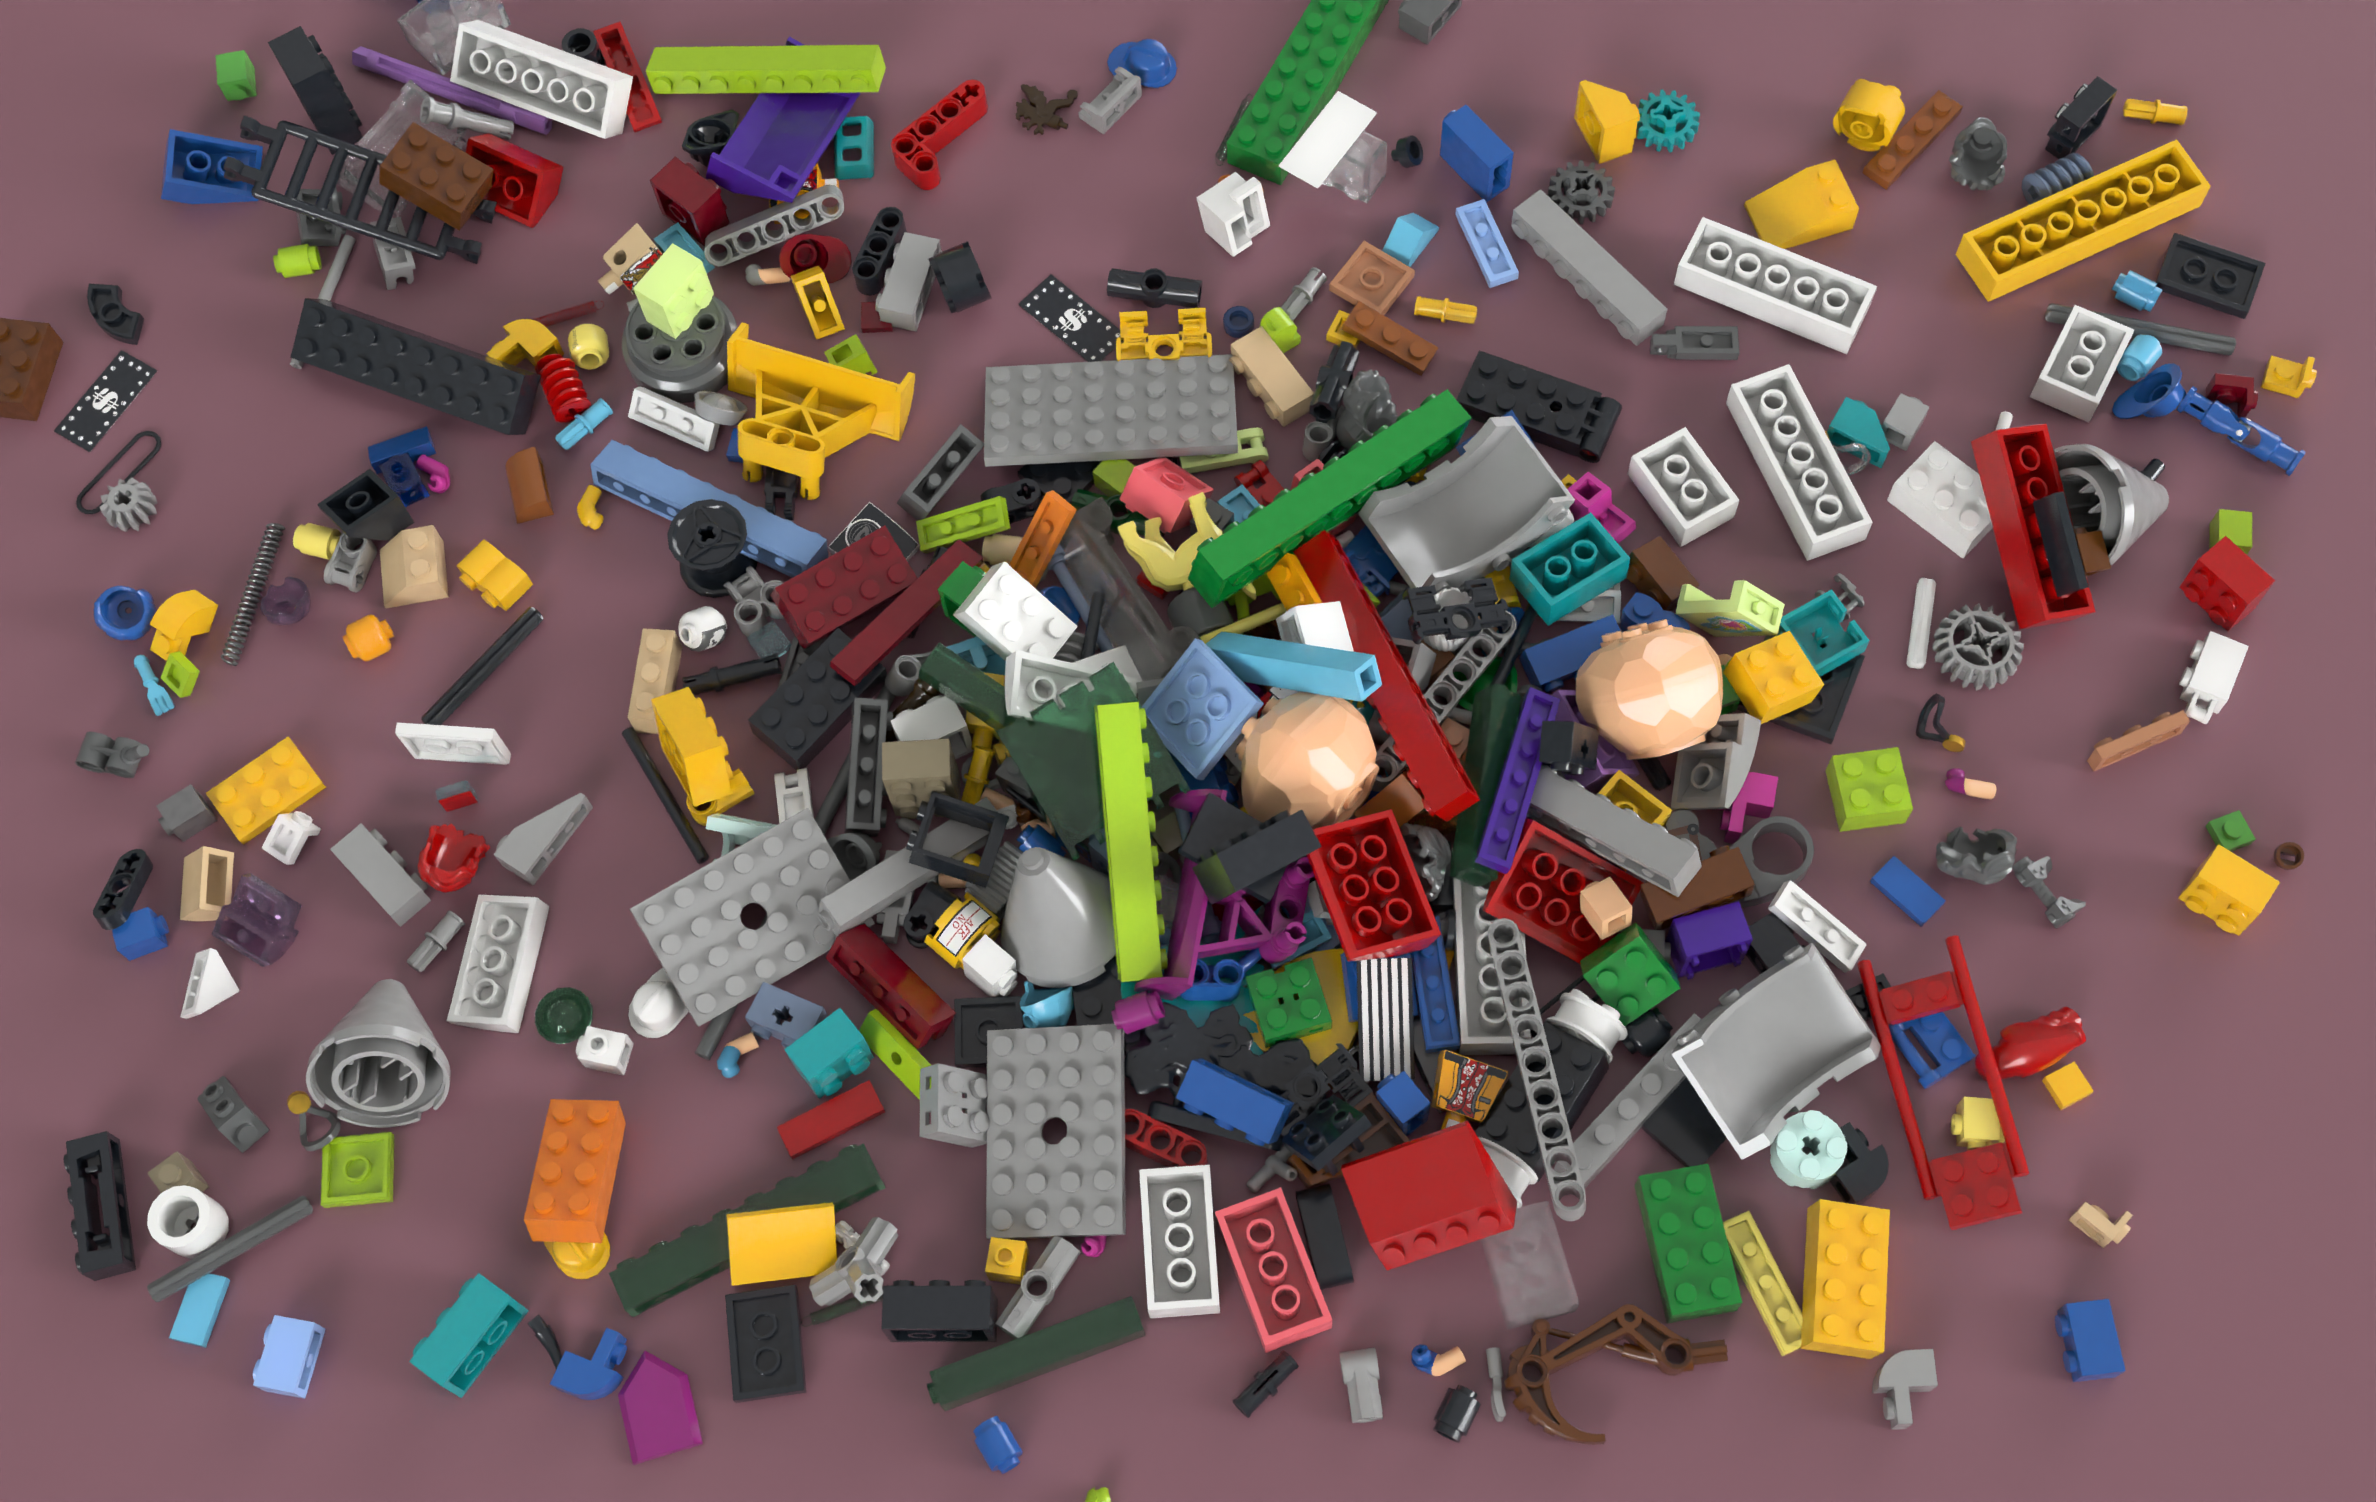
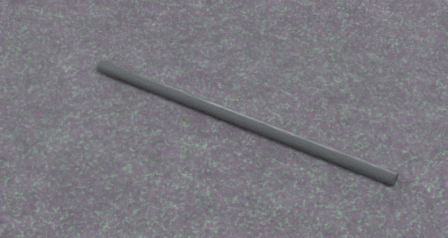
M884 683L876 699L888 700L887 711H889L896 695L892 694ZM849 753L815 817V821L824 836L847 793ZM767 914L764 916L759 928L765 924ZM738 1004L711 1020L695 1051L696 1055L706 1060L711 1059Z

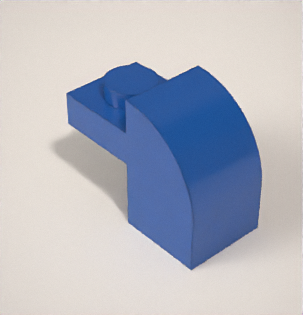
M606 1328L591 1361L565 1350L550 1385L583 1400H596L606 1397L615 1391L624 1379L613 1368L615 1364L619 1365L626 1354L627 1345L625 1343L627 1339L619 1332Z

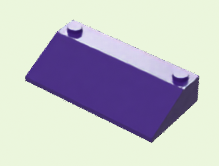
M789 37L785 46H801L804 44ZM861 92L760 93L720 155L712 153L705 178L712 179L717 185L733 193L792 203Z

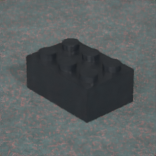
M1287 809L1200 855L1203 862L1192 867L1212 905L1322 846L1303 810L1290 815Z
M896 1280L893 1281V1286H883L881 1329L890 1342H997V1326L995 1323L997 1321L998 1299L992 1287L986 1286L985 1281L967 1280L964 1281V1286H950L949 1281L932 1280L929 1281V1286H915L914 1281Z

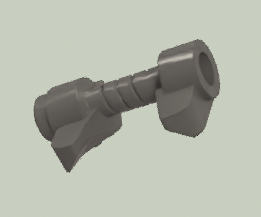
M2026 856L2012 866V870L2015 872L2014 875L2024 887H2031L2047 908L2045 914L2056 929L2073 919L2076 913L2086 906V902L2079 899L2069 900L2062 896L2057 899L2047 885H2045L2043 880L2047 878L2048 873L2052 870L2050 857L2046 856L2034 862Z

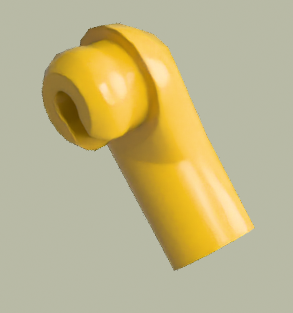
M588 485L577 506V513L585 527L589 526L591 529L596 530L604 520L603 515L597 513L595 508L602 491L593 485Z

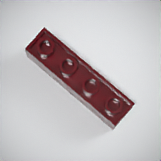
M865 923L839 934L825 958L916 1049L925 1046L930 1037L934 1041L942 1037L956 1015V1012Z

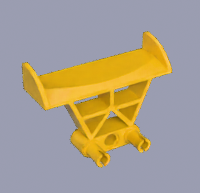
M743 322L727 341L728 390L756 398L755 418L742 420L737 427L738 454L743 459L742 476L744 480L747 481L749 479L748 473L750 472V482L760 481L763 477L762 465L800 476V496L805 499L806 490H808L807 500H814L820 496V476H822L825 470L826 457L869 433L896 441L901 440L911 408L915 373L908 372L900 384L749 340V324Z

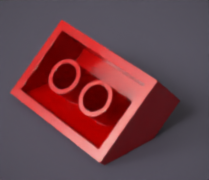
M489 133L468 138L465 153L493 169L492 187L483 199L497 202L494 211L531 228L536 227L558 195L564 166Z

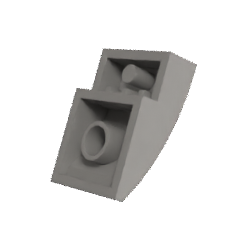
M1746 713L1720 715L1716 725L1705 734L1706 740L1704 742L1678 750L1670 809L1674 811L1729 809L1739 794L1750 770L1758 742L1761 720Z

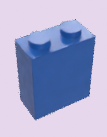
M1464 105L1457 111L1449 112L1442 122L1440 156L1482 199H1485L1486 203L1510 186L1514 152L1467 105Z

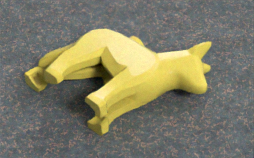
M1203 492L1188 498L1197 533L1183 542L1176 552L1160 535L1159 528L1162 524L1160 517L1145 521V539L1137 534L1134 521L1117 527L1124 541V547L1140 565L1152 585L1160 587L1167 592L1182 589L1185 591L1194 587L1188 580V576L1192 569L1191 563L1198 553V546L1208 538L1212 537L1215 540L1223 535V531L1214 524L1206 511L1207 503ZM1251 582L1241 590L1251 599L1256 600V590L1252 584L1253 582Z

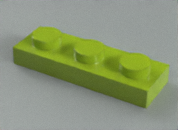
M1002 496L916 521L920 551L926 554L936 551L937 546L940 548L951 547L959 539L962 542H968L1011 529L1006 498Z

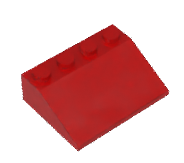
M1392 809L1313 829L1322 847L1307 854V857L1348 962L1395 957L1422 950L1430 946L1441 935Z
M1526 818L1511 869L1507 874L1494 871L1483 911L1497 919L1507 918L1512 920L1517 925L1519 931L1581 965L1580 961L1614 938L1617 933L1603 940L1599 937L1580 910V891L1584 890L1592 882H1600L1611 877L1632 906L1640 892L1641 884H1644V882L1538 822Z
M1468 1120L1341 1166V1171L1368 1241L1386 1270L1514 1228L1517 1200Z

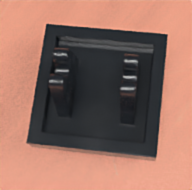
M1333 1094L1331 1097L1322 1100L1315 1110L1303 1121L1294 1124L1281 1141L1290 1152L1317 1171L1323 1168L1334 1176L1339 1171L1332 1162V1159L1348 1145L1352 1149L1355 1148L1358 1153H1361L1365 1147L1358 1137L1372 1124L1365 1114Z

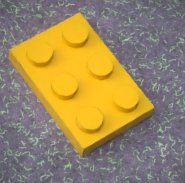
M288 736L206 792V795L237 839L244 845L272 826L278 814H289L325 789L326 786Z

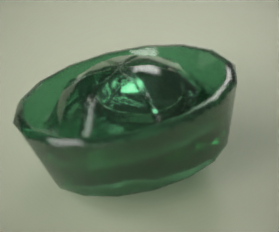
M571 987L557 988L547 993L539 1001L535 1010V1026L538 1033L547 1041L556 1044L572 1043L579 1040L581 1035H585L587 1026L591 1025L593 1019V1007L589 998L582 991Z

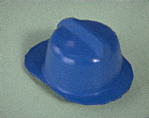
M1153 39L1123 43L1113 49L1107 62L1109 71L1114 76L1116 75L1115 70L1118 67H1122L1134 76L1140 77L1141 85L1151 88L1163 87L1169 84L1174 79L1177 71L1175 59L1167 52L1162 43Z
M2171 363L2153 370L2144 379L2127 389L2117 398L2112 408L2114 415L2120 419H2130L2142 414L2146 417L2155 418L2171 413L2186 396V391L2180 384L2182 376L2180 367Z

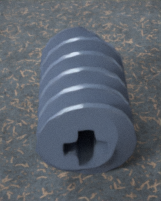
M2071 153L2065 158L2055 161V163L2046 165L2045 168H2040L2034 173L2024 176L2022 180L2023 195L2030 205L2093 177L2094 173L2090 164L2083 156L2078 153Z

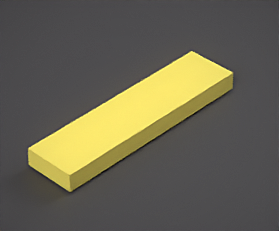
M1750 1211L1724 1221L1723 1225L1731 1257L1782 1356H1785L1800 1349L1802 1342V1312Z

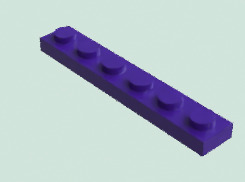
M1532 687L1527 690L1474 862L1507 874L1511 869L1542 762L1539 761L1542 721H1555L1561 699Z

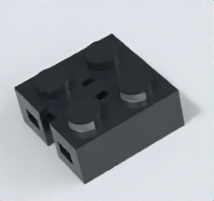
M2098 76L2089 85L2084 83L2074 95V101L2071 104L2064 103L2056 113L2055 118L2057 122H2055L2047 134L2050 139L2045 150L2058 159L2075 153L2102 126L2117 93V89Z

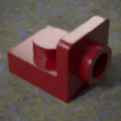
M2215 373L2206 387V398L2218 400L2223 404L2238 403L2237 416L2240 419V417L2245 418L2251 409H2255L2258 401V391L2254 390V377Z

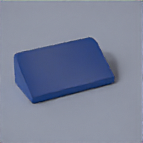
M427 426L368 447L369 460L376 474L417 461L423 454L426 456L436 454Z

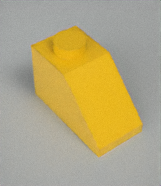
M819 265L790 276L816 340L845 329L824 272Z

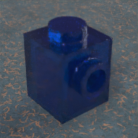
M408 452L393 456L387 462L379 465L388 486L400 497L405 507L430 496L419 470Z

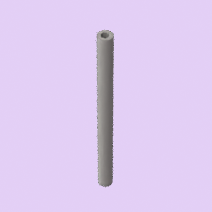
M344 235L317 299L331 300L356 239L354 237ZM293 358L290 362V365L296 369H302L304 362Z

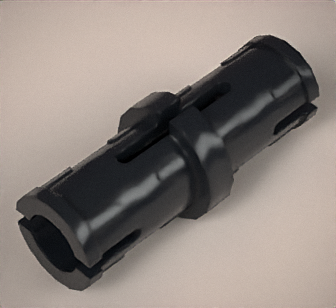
M1282 1350L1280 1355L1262 1373L1258 1371L1253 1376L1255 1380L1233 1400V1404L1241 1413L1249 1418L1252 1412L1269 1395L1274 1397L1277 1394L1278 1390L1276 1388L1299 1365L1287 1352Z

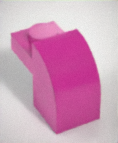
M1590 472L1584 474L1567 489L1575 499L1574 503L1569 507L1575 521L1591 512L1618 544L1636 529V522L1612 504L1611 488Z
M1748 772L1739 794L1729 809H1718L1723 810L1720 829L1725 830L1724 842L1734 844L1739 840L1745 815L1764 819L1770 817L1774 808L1778 783L1777 776Z

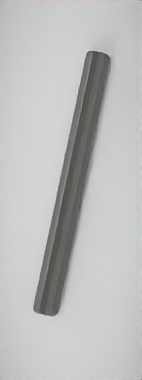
M2050 303L2046 309L2045 320L2065 325L2074 307ZM2091 311L2134 329L2133 338L2140 334L2151 335L2160 343L2228 356L2232 355L2235 350L2236 339L2234 337Z

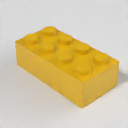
M1823 1199L1818 1200L1807 1208L1802 1303L1803 1323L1800 1349L1872 1359L1884 1353L1890 1210Z

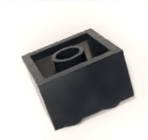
M368 469L317 504L319 509L348 537L389 541L401 530H405L415 523L400 497L371 469Z

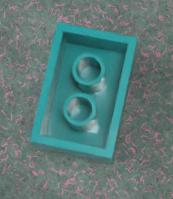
M1590 512L1512 559L1509 580L1549 626L1626 579L1630 557Z
M480 1273L475 1278H470L464 1283L459 1291L460 1297L451 1308H446L439 1315L436 1321V1328L429 1337H424L418 1342L413 1350L414 1356L409 1361L440 1386L460 1398L468 1391L529 1311Z

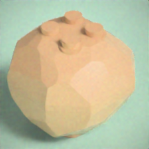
M1667 619L1649 624L1647 622L1627 627L1628 630L1624 632L1616 631L1602 635L1603 642L1600 643L1601 648L1590 654L1579 668L1576 677V702L1581 715L1589 726L1599 730L1600 736L1616 749L1624 752L1627 760L1658 757L1704 742L1706 740L1705 734L1716 725L1719 719L1723 699V679L1720 660L1707 640L1695 632L1668 625Z
M1298 692L1278 700L1274 697L1271 698L1262 710L1264 715L1262 718L1256 719L1252 716L1244 724L1241 733L1245 735L1244 739L1235 750L1239 755V760L1242 762L1243 805L1248 814L1263 823L1287 809L1290 815L1303 810L1312 829L1347 821L1370 795L1379 771V766L1375 764L1377 752L1364 716L1343 698L1307 692Z

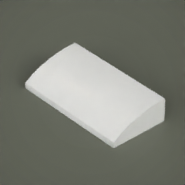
M1016 650L1006 657L1005 702L1007 715L1097 735L1094 705L1136 702V682H1138V678Z
M478 895L447 1022L484 1030L519 1033L549 911L547 904L537 897Z

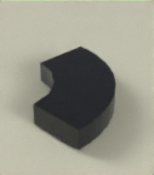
M89 283L87 293L88 306L97 324L112 338L123 343L137 345L144 322L143 316L124 307L122 303V290L118 285Z

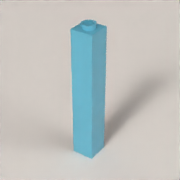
M1223 631L1206 643L1243 682L1360 702L1382 686L1376 658L1372 654Z

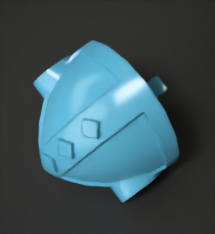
M1028 980L1025 981V993L1020 1001V1008L1024 1012L1022 1017L1025 1027L1066 1026L1071 1011L1075 1009L1072 994L1073 987L1034 989L1033 983L1028 982Z

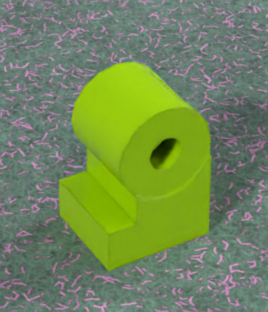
M1281 307L1270 310L1261 319L1260 327L1262 326L1283 354L1301 343V336L1297 332L1296 325Z

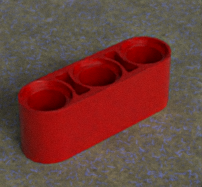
M1131 1108L1125 1109V1123L1132 1121L1139 1125V1129L1135 1133L1125 1134V1147L1166 1167L1208 1165L1207 1151L1201 1141L1140 1111ZM1163 1136L1170 1140V1144L1165 1149H1155L1151 1145L1152 1141L1157 1137ZM1195 1151L1201 1155V1159L1198 1163L1190 1165L1182 1160L1183 1156L1187 1152Z

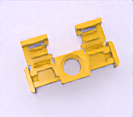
M1206 308L1178 309V322L1183 325V331H1179V334L1148 335V333H1144V326H1148L1147 311L1119 312L1121 338L1118 337L1116 339V358L1118 362L1132 359L1150 360L1159 358L1161 360L1180 359V357L1208 355V358L1212 356V336L1207 332ZM1161 345H1168L1173 351L1168 356H1160L1156 353V349Z

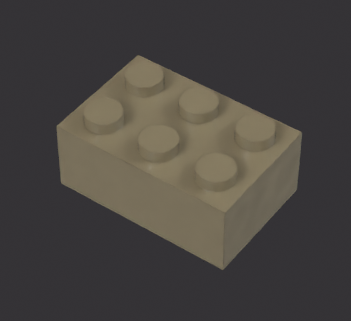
M950 739L882 742V781L895 816L915 819L922 800L929 802L932 791L961 800V776Z

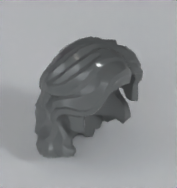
M1978 117L1956 137L1952 149L1953 154L1950 155L1949 161L1951 163V177L1954 181L1959 182L1962 186L1968 184L1972 191L1976 189H1986L1987 191L2004 180L2005 167L2002 164L2007 158V140L2003 134L1997 132L1991 120L1985 117Z
M1404 823L1399 829L1428 902L1434 901L1440 893L1442 885H1444L1446 867L1451 859L1449 843L1437 829L1429 826Z
M1958 827L1947 834L1946 842H1939L1937 844V866L1941 871L1956 878L1973 880L1983 885L1997 883L2004 879L2012 870L2017 851V838L2012 833L2003 829L1983 831L1977 828L1972 834L1979 839L1970 840L1968 833L1963 832V827Z

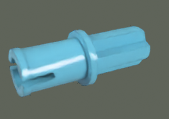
M599 398L597 402L581 415L576 414L575 420L556 435V441L563 449L569 450L588 433L590 435L593 434V429L605 418L613 414L612 409L602 398Z

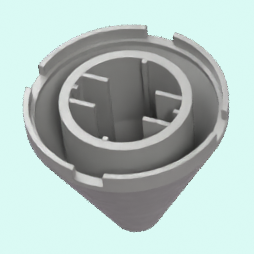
M2072 444L2053 449L2074 529L2086 527L2087 532L2101 530L2110 565L2114 564L2166 511L2169 504L2167 490L2158 482L2096 446Z
M1040 847L1030 848L1018 858L1000 932L1002 949L1016 960V970L1026 976L1028 982L1048 988L1076 986L1106 971L1104 965L1116 954L1109 875Z
M386 979L375 983L315 1047L307 1065L306 1084L313 1100L321 1108L326 1103L337 1110L338 1119L360 1126L387 1128L421 1120L422 1112L430 1109L432 1106L434 1110H437L448 1095L451 1071L447 1057L406 987L399 981Z

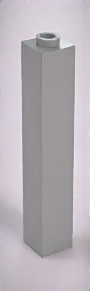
M987 797L974 804L998 812ZM950 819L927 833L922 849L961 861L968 854L974 853L985 846L990 832ZM905 847L822 898L818 918L827 931L832 929L835 935L838 936L861 924L940 873L909 863L912 851L906 850Z

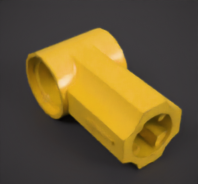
M739 768L732 772L733 779L729 780L731 794L710 801L711 805L706 810L698 811V806L694 807L687 796V807L698 824L706 826L709 815L722 814L754 794L753 789Z

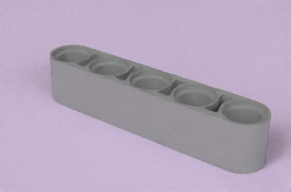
M824 185L797 196L792 203L783 202L708 234L705 239V258L713 266H724L792 238L795 235L839 218L844 212L843 194L835 185ZM828 197L838 200L834 207H826L822 204L823 200ZM799 209H806L810 212V215L807 218L799 219L794 213ZM775 220L780 222L782 227L778 230H770L766 225L768 222ZM749 232L753 234L754 238L749 242H744L738 236L741 233ZM714 244H722L726 247V250L723 253H714L710 248Z

